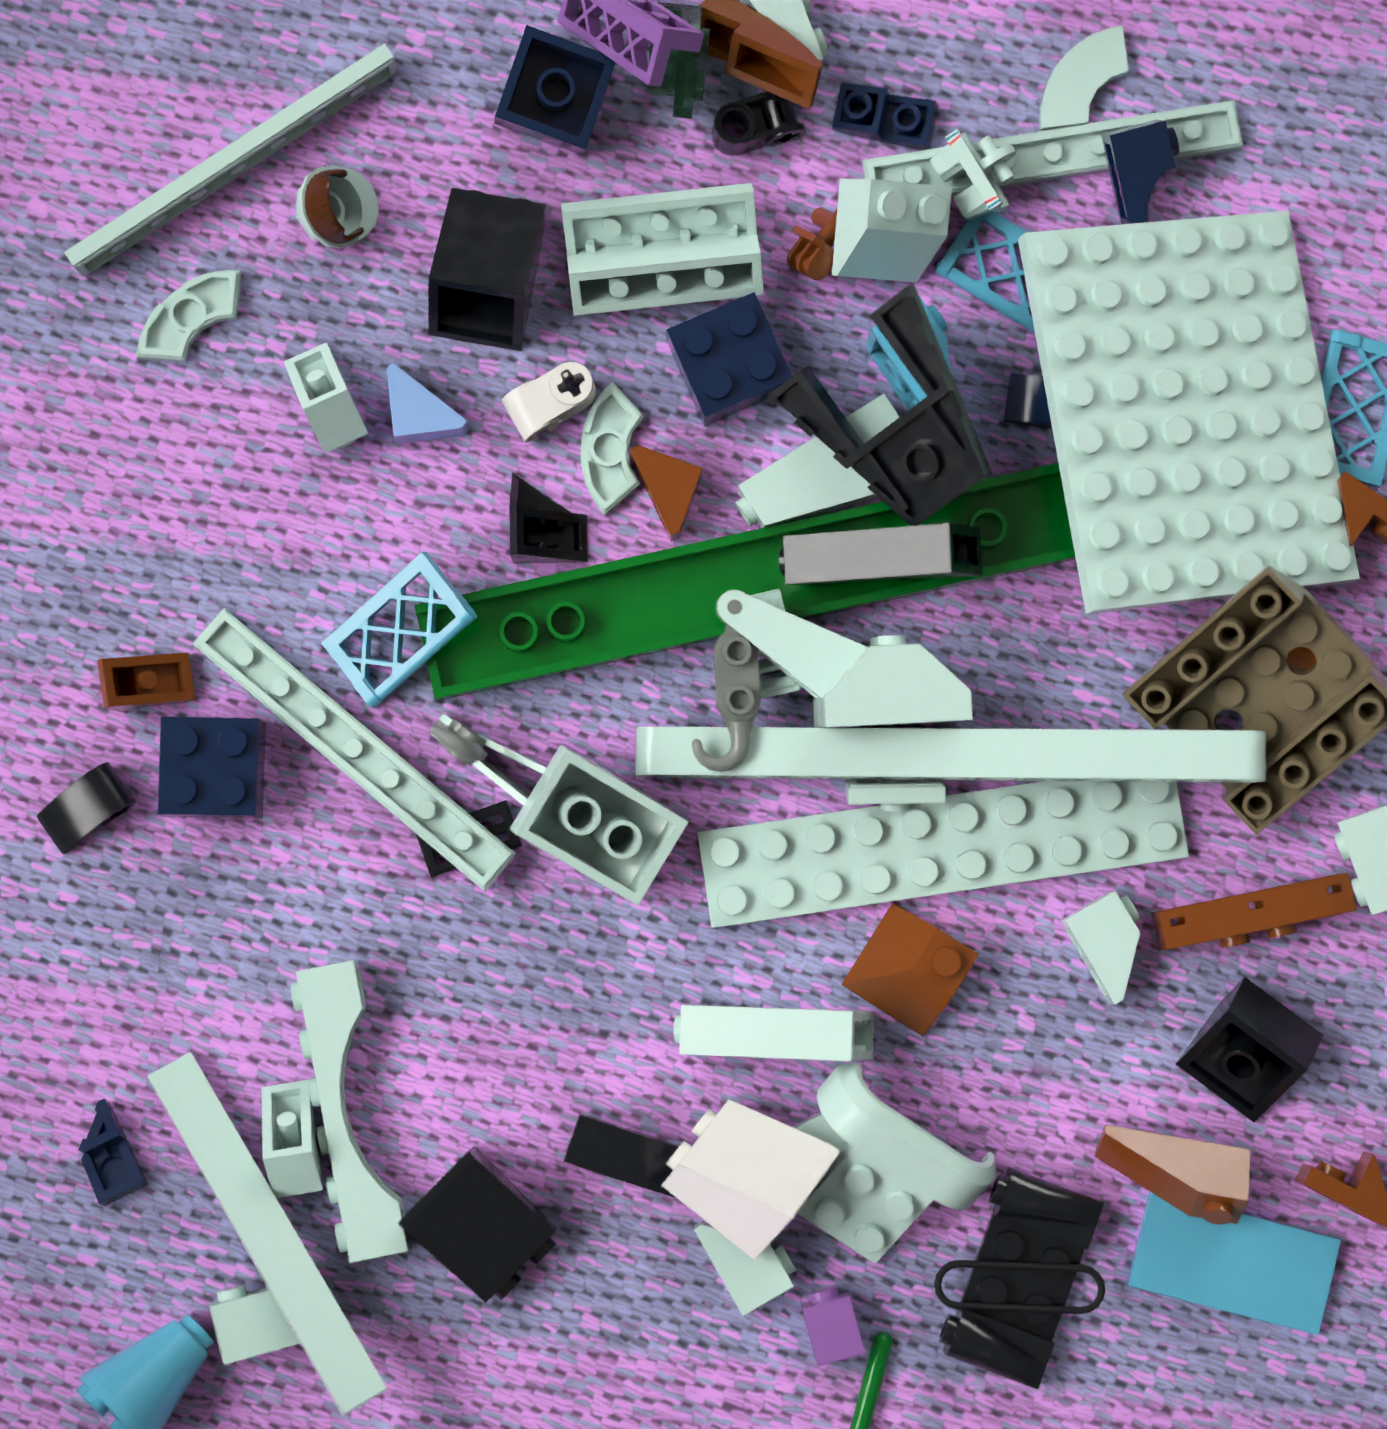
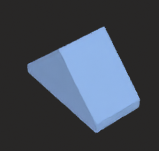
M393 362L389 365L386 372L393 434L398 444L460 437L467 434L470 426L465 418Z

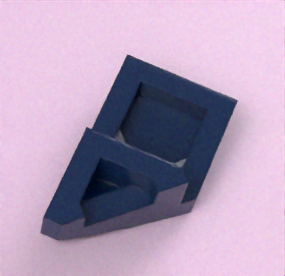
M104 1098L97 1102L94 1110L97 1112L87 1138L82 1139L78 1151L84 1153L81 1161L98 1203L106 1206L147 1186L148 1183L111 1104Z

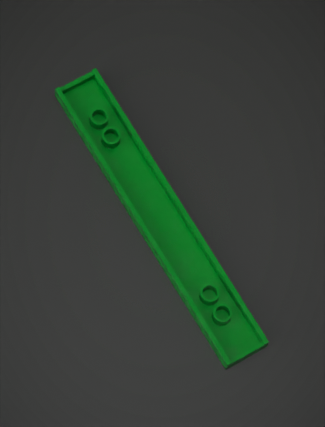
M1059 463L982 479L920 524L952 523L980 528L982 576L809 586L785 584V576H783L779 567V552L784 547L783 536L910 526L882 501L462 594L477 614V618L427 661L434 699L441 701L716 640L725 631V624L716 614V602L723 593L730 590H739L747 595H753L780 589L785 611L806 620L1076 560ZM428 603L414 605L420 630L427 631ZM437 604L435 632H440L456 618L447 605ZM421 636L424 646L426 644V637Z

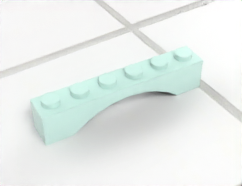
M351 960L296 971L298 982L290 983L291 996L295 1011L303 1010L306 1030L299 1031L300 1045L304 1059L312 1058L315 1078L308 1079V1087L313 1107L321 1106L324 1126L317 1127V1136L322 1156L330 1155L333 1174L326 1175V1185L330 1203H339L342 1223L335 1224L340 1253L348 1252L349 1263L407 1252L412 1248L410 1236L398 1224L406 1215L403 1199L384 1184L366 1161L354 1138L346 1109L344 1081L347 1055L355 1030L367 1009L358 960Z

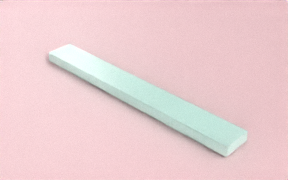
M384 43L64 252L81 276H87L395 75L398 69L394 56Z
M1235 100L992 139L997 148L1012 144L1016 154L1006 162L1014 174L1012 179L1002 184L995 171L990 173L998 186L1003 188L1108 171L1101 134L1155 119L1165 120L1167 128L1173 127L1179 144V155L1173 156L1174 160L1238 150L1243 147ZM979 141L972 142L981 158L986 157L978 145ZM943 147L862 161L865 179L952 187L951 196L958 195L973 185L966 171L947 183L943 182L930 160Z
M225 608L194 641L193 646L484 892L488 890L517 856L509 847Z
M189 1052L149 1074L148 1081L343 1417L386 1392V1385L192 1053Z

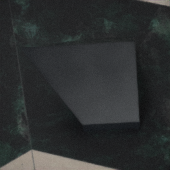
M512 473L509 513L510 556L513 564L588 562L587 515L570 512Z

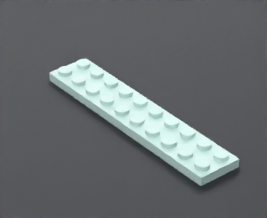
M1042 781L947 795L946 803L910 804V809L905 811H885L879 805L697 832L711 928L1189 857L1177 782Z

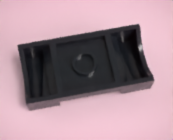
M1008 1167L1005 1176L999 1174L992 1187L989 1202L995 1205L975 1261L1080 1264L1084 1250L1089 1248L1104 1203ZM972 1268L960 1302L1065 1306L1076 1272ZM962 1308L957 1310L955 1316L947 1315L939 1342L945 1344L943 1352L946 1356L1038 1390L1055 1344L1052 1340L1062 1313L981 1311Z

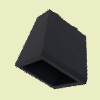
M451 188L429 274L428 335L522 352L544 235L546 204L531 202L523 198L514 199L486 194L478 190Z
M475 1146L398 1222L410 1236L485 1303L494 1294L502 1300L522 1279L516 1271L528 1259L536 1265L556 1245L550 1237L555 1233L557 1227Z

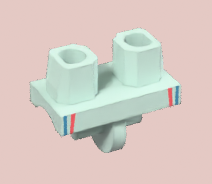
M956 129L945 138L949 144L943 147L930 162L939 177L946 183L964 171L968 174L973 185L954 197L955 203L965 219L971 220L989 211L1000 213L1011 206L990 172L995 171L1002 184L1014 177L1006 163L1016 154L1012 144L997 148L990 135L986 136L978 142L979 147L986 156L982 159L967 133L961 134Z

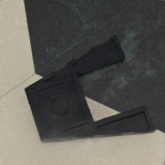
M911 284L869 316L927 397L865 444L809 366L798 371L766 397L774 405L779 403L797 419L794 423L810 437L815 435L836 453L833 458L846 469L851 467L871 484L867 488L910 526H917L985 478L992 471L915 286Z

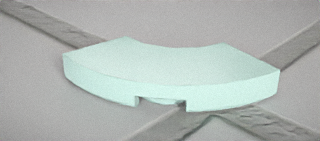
M1123 25L1111 27L1086 37L1071 48L1059 61L1046 84L1042 96L1039 113L1040 131L1088 124L1089 106L1095 93L1109 81L1127 76L1129 68Z
M240 270L215 271L190 279L183 283L182 287L173 292L161 304L159 303L142 330L136 357L144 360L186 363L191 344L203 330L217 322L237 320L241 281Z
M613 381L602 391L590 409L584 424L581 440V466L585 484L594 503L604 516L640 486L639 480L630 467L628 450L633 432L643 421L644 416Z

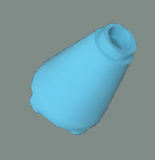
M186 1314L180 1322L176 1320L171 1321L88 1370L79 1378L83 1384L76 1392L101 1417L109 1411L116 1418L109 1425L111 1429H162L208 1355L206 1349L214 1341L196 1321Z

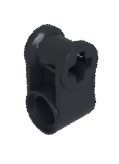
M765 90L755 96L723 105L715 116L712 142L721 153L736 156L766 146L773 147L796 140L806 133V129L803 123H798L791 101ZM727 122H738L744 126L746 134L739 138L729 137L722 130V126Z

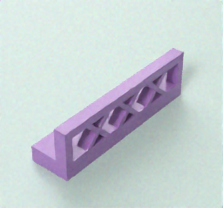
M580 0L562 1L558 22L649 86H662L671 49L700 52L705 33L654 0H581L583 14L579 18L576 16ZM604 14L606 29L603 32L599 16ZM627 29L629 45L626 48L624 47L622 32ZM652 43L654 45L648 65L645 48Z

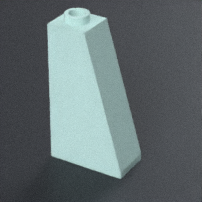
M882 394L847 416L846 419L865 444L898 419L899 415L886 395ZM814 437L738 485L737 492L741 499L737 500L735 504L749 526L757 522L760 528L828 514L880 498L867 488L871 484L851 467L846 469L833 458L836 453L818 437Z
M681 1005V1015L678 1014L675 1017L673 1033L675 1043L680 1044L679 1054L831 1061L873 1060L874 1011Z

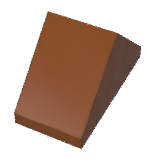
M640 445L631 448L630 457L672 542L680 538L702 477L703 468Z

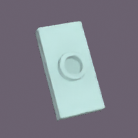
M845 779L848 805L881 804V809L885 811H905L910 809V804L946 803V786L943 780Z

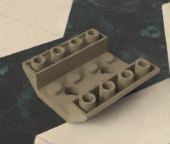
M1270 565L1263 569L1122 694L1155 730L1162 724H1165L1169 730H1223L1216 722V715L1223 710L1230 709L1238 712L1243 719V726L1239 730L1266 732V781L1252 783L1220 782L1226 788L1223 801L1256 835L1387 727V680L1374 660L1305 588ZM1296 647L1309 648L1316 656V663L1309 669H1296L1288 660L1289 652Z

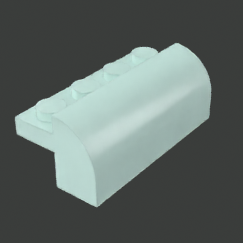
M752 183L561 203L574 316L741 298L755 292L756 296L764 295L761 251L757 237Z

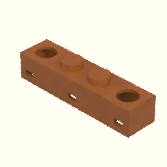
M1348 872L1151 912L1159 950H1169L1218 939L1220 940L1221 948L1236 946L1250 942L1248 933L1266 929L1268 938L1297 933L1295 923L1357 911ZM1328 886H1332V893H1328ZM1254 902L1256 908L1250 909L1249 903ZM1177 918L1178 924L1171 926L1170 919Z

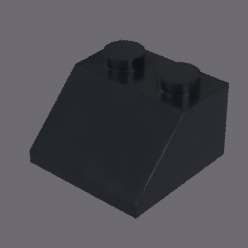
M1244 977L1222 999L1176 1062V1065L1252 1122H1255L1309 1069L1323 1034Z

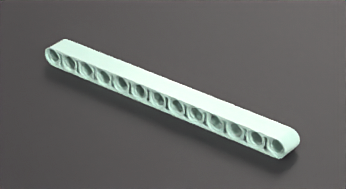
M727 727L636 728V777L665 775V778L1232 783L1266 781V732L1254 730L752 727L748 754L742 763L732 770L718 772L709 770L698 762L693 753L692 741L699 739L704 751L708 755L722 757L729 752L731 747V738Z

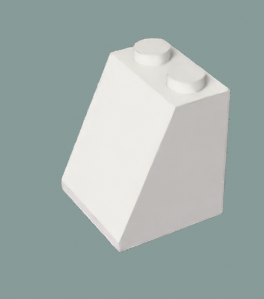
M728 1099L717 1114L708 1109L691 1132L698 1139L694 1144L690 1146L687 1142L683 1141L671 1156L666 1165L673 1169V1171L661 1186L755 1260L794 1217L841 1151L825 1141Z

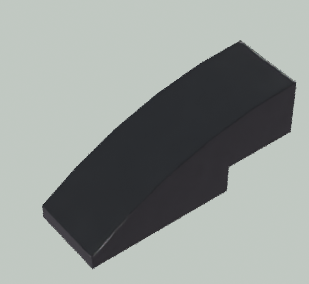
M584 1113L579 1114L564 1162L675 1197L661 1185L673 1171L666 1163L678 1149L679 1145Z

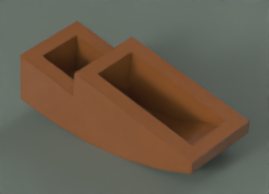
M704 0L699 5L694 27L705 33L700 51L725 61L724 73L807 109L813 106L823 64L806 46L775 22L737 0Z

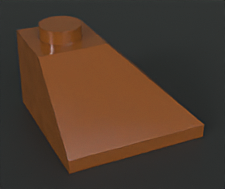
M892 903L841 985L924 1037L954 996L979 954L937 927Z

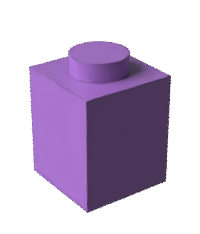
M830 1286L808 1293L810 1301L801 1303V1308L817 1366L866 1354L848 1291L838 1293L837 1286Z

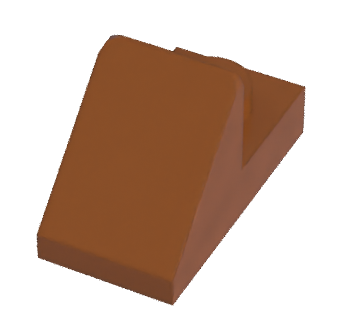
M1344 471L1340 474L1337 484L1349 546L1351 547L1367 524L1373 526L1371 534L1387 545V500Z
M188 652L97 660L104 709L130 712L143 706L187 703L195 700Z
M1363 1151L1347 1184L1343 1183L1347 1175L1346 1173L1323 1161H1319L1316 1168L1302 1164L1294 1181L1387 1228V1192L1374 1154Z

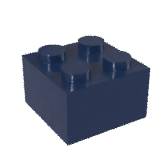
M526 25L495 114L494 124L584 155L616 62L599 51Z
M755 292L666 329V341L704 427L767 400L766 396L792 377Z
M161 717L158 814L166 817L263 819L266 723L259 718Z

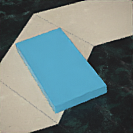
M1149 1191L1127 1285L1319 1335L1341 1239L1246 1214L1241 1215L1237 1224H1212L1204 1218L1186 1215Z

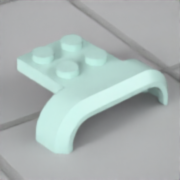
M839 1064L817 1089V1102L829 1125L849 1144L833 1161L799 1208L797 1214L876 1264L933 1200L956 1210L970 1208L995 1181L996 1164L994 1154L988 1152L983 1157L982 1162L968 1159L879 1100L865 1084L862 1077V1068L859 1064Z

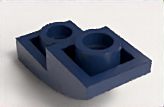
M841 82L832 129L850 136L917 150H928L931 146L939 106L935 100L890 95L887 88Z

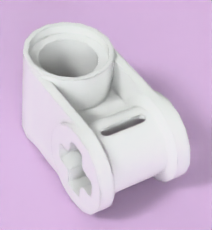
M566 362L539 378L513 389L502 398L501 402L522 439L528 443L538 439L537 433L548 428L549 432L554 430L561 422L591 405L595 398L596 387L590 372L585 366L577 362ZM571 377L576 383L583 381L579 385L581 393L575 397L569 391L564 392L566 390L564 381Z

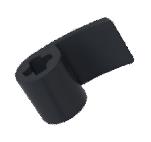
M105 762L87 772L65 789L37 814V818L60 852L66 854L95 828L112 822L136 803V800L110 763Z

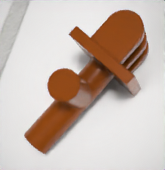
M823 207L816 208L811 215L813 224L822 228L817 235L797 225L793 228L792 232L799 239L787 255V263L792 269L813 280H821L829 273L833 265L834 250L831 247L835 241L837 209L834 213Z

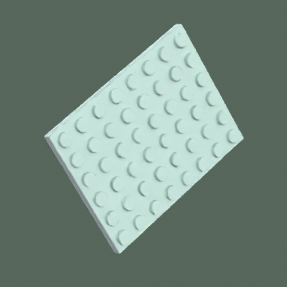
M1289 211L1023 233L1018 238L1086 615L1230 598L1268 565L1303 588L1347 584L1359 580L1360 576L1354 545L1349 546L1337 480L1340 477Z

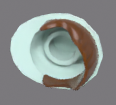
M332 165L316 168L305 176L302 186L296 193V219L310 239L317 240L324 246L339 249L357 243L374 228L379 212L378 200L371 183L360 172L347 167Z

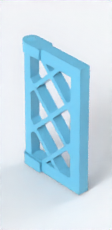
M993 211L968 220L942 261L938 262L935 273L948 279L1035 334L1032 315L1029 313L1030 304L1026 301L1021 277H1025L1024 270L1019 271L1013 245L1019 244L1018 238L1027 231ZM982 223H985L1003 234L1006 241L979 246L976 232ZM972 240L973 248L966 249ZM1007 247L1013 273L987 278L981 252ZM975 254L980 280H974L955 268L961 257ZM1015 279L1021 305H1014L989 289V284Z
M1331 330L1321 374L1326 406L1328 408L1332 387L1335 384L1338 385L1351 406L1350 410L1330 421L1333 441L1341 453L1336 457L1339 473L1342 474L1346 471L1364 484L1381 487L1387 464V388L1371 363L1381 357L1387 359V343L1342 330ZM1345 348L1355 351L1362 363L1340 376L1337 372L1341 349ZM1365 354H1370L1374 356L1368 359ZM1365 367L1380 392L1357 404L1343 380ZM1383 395L1386 400L1380 431L1375 433L1360 408ZM1355 412L1370 437L1347 450L1332 425ZM1373 441L1376 448L1371 470L1357 467L1350 454ZM1344 458L1347 464L1338 461Z
M421 552L321 644L354 685L353 687L371 708H376L459 632L477 618V614L465 598L459 594L429 554ZM422 573L430 584L429 597L406 594V587ZM397 599L395 627L373 625V617L391 600ZM406 600L428 603L427 631L404 628ZM437 604L447 605L456 617L440 632H435ZM359 629H363L362 657L353 656L344 645ZM372 631L395 633L393 661L370 658ZM403 634L426 637V644L410 659L402 662ZM370 664L392 667V675L377 687L369 677Z

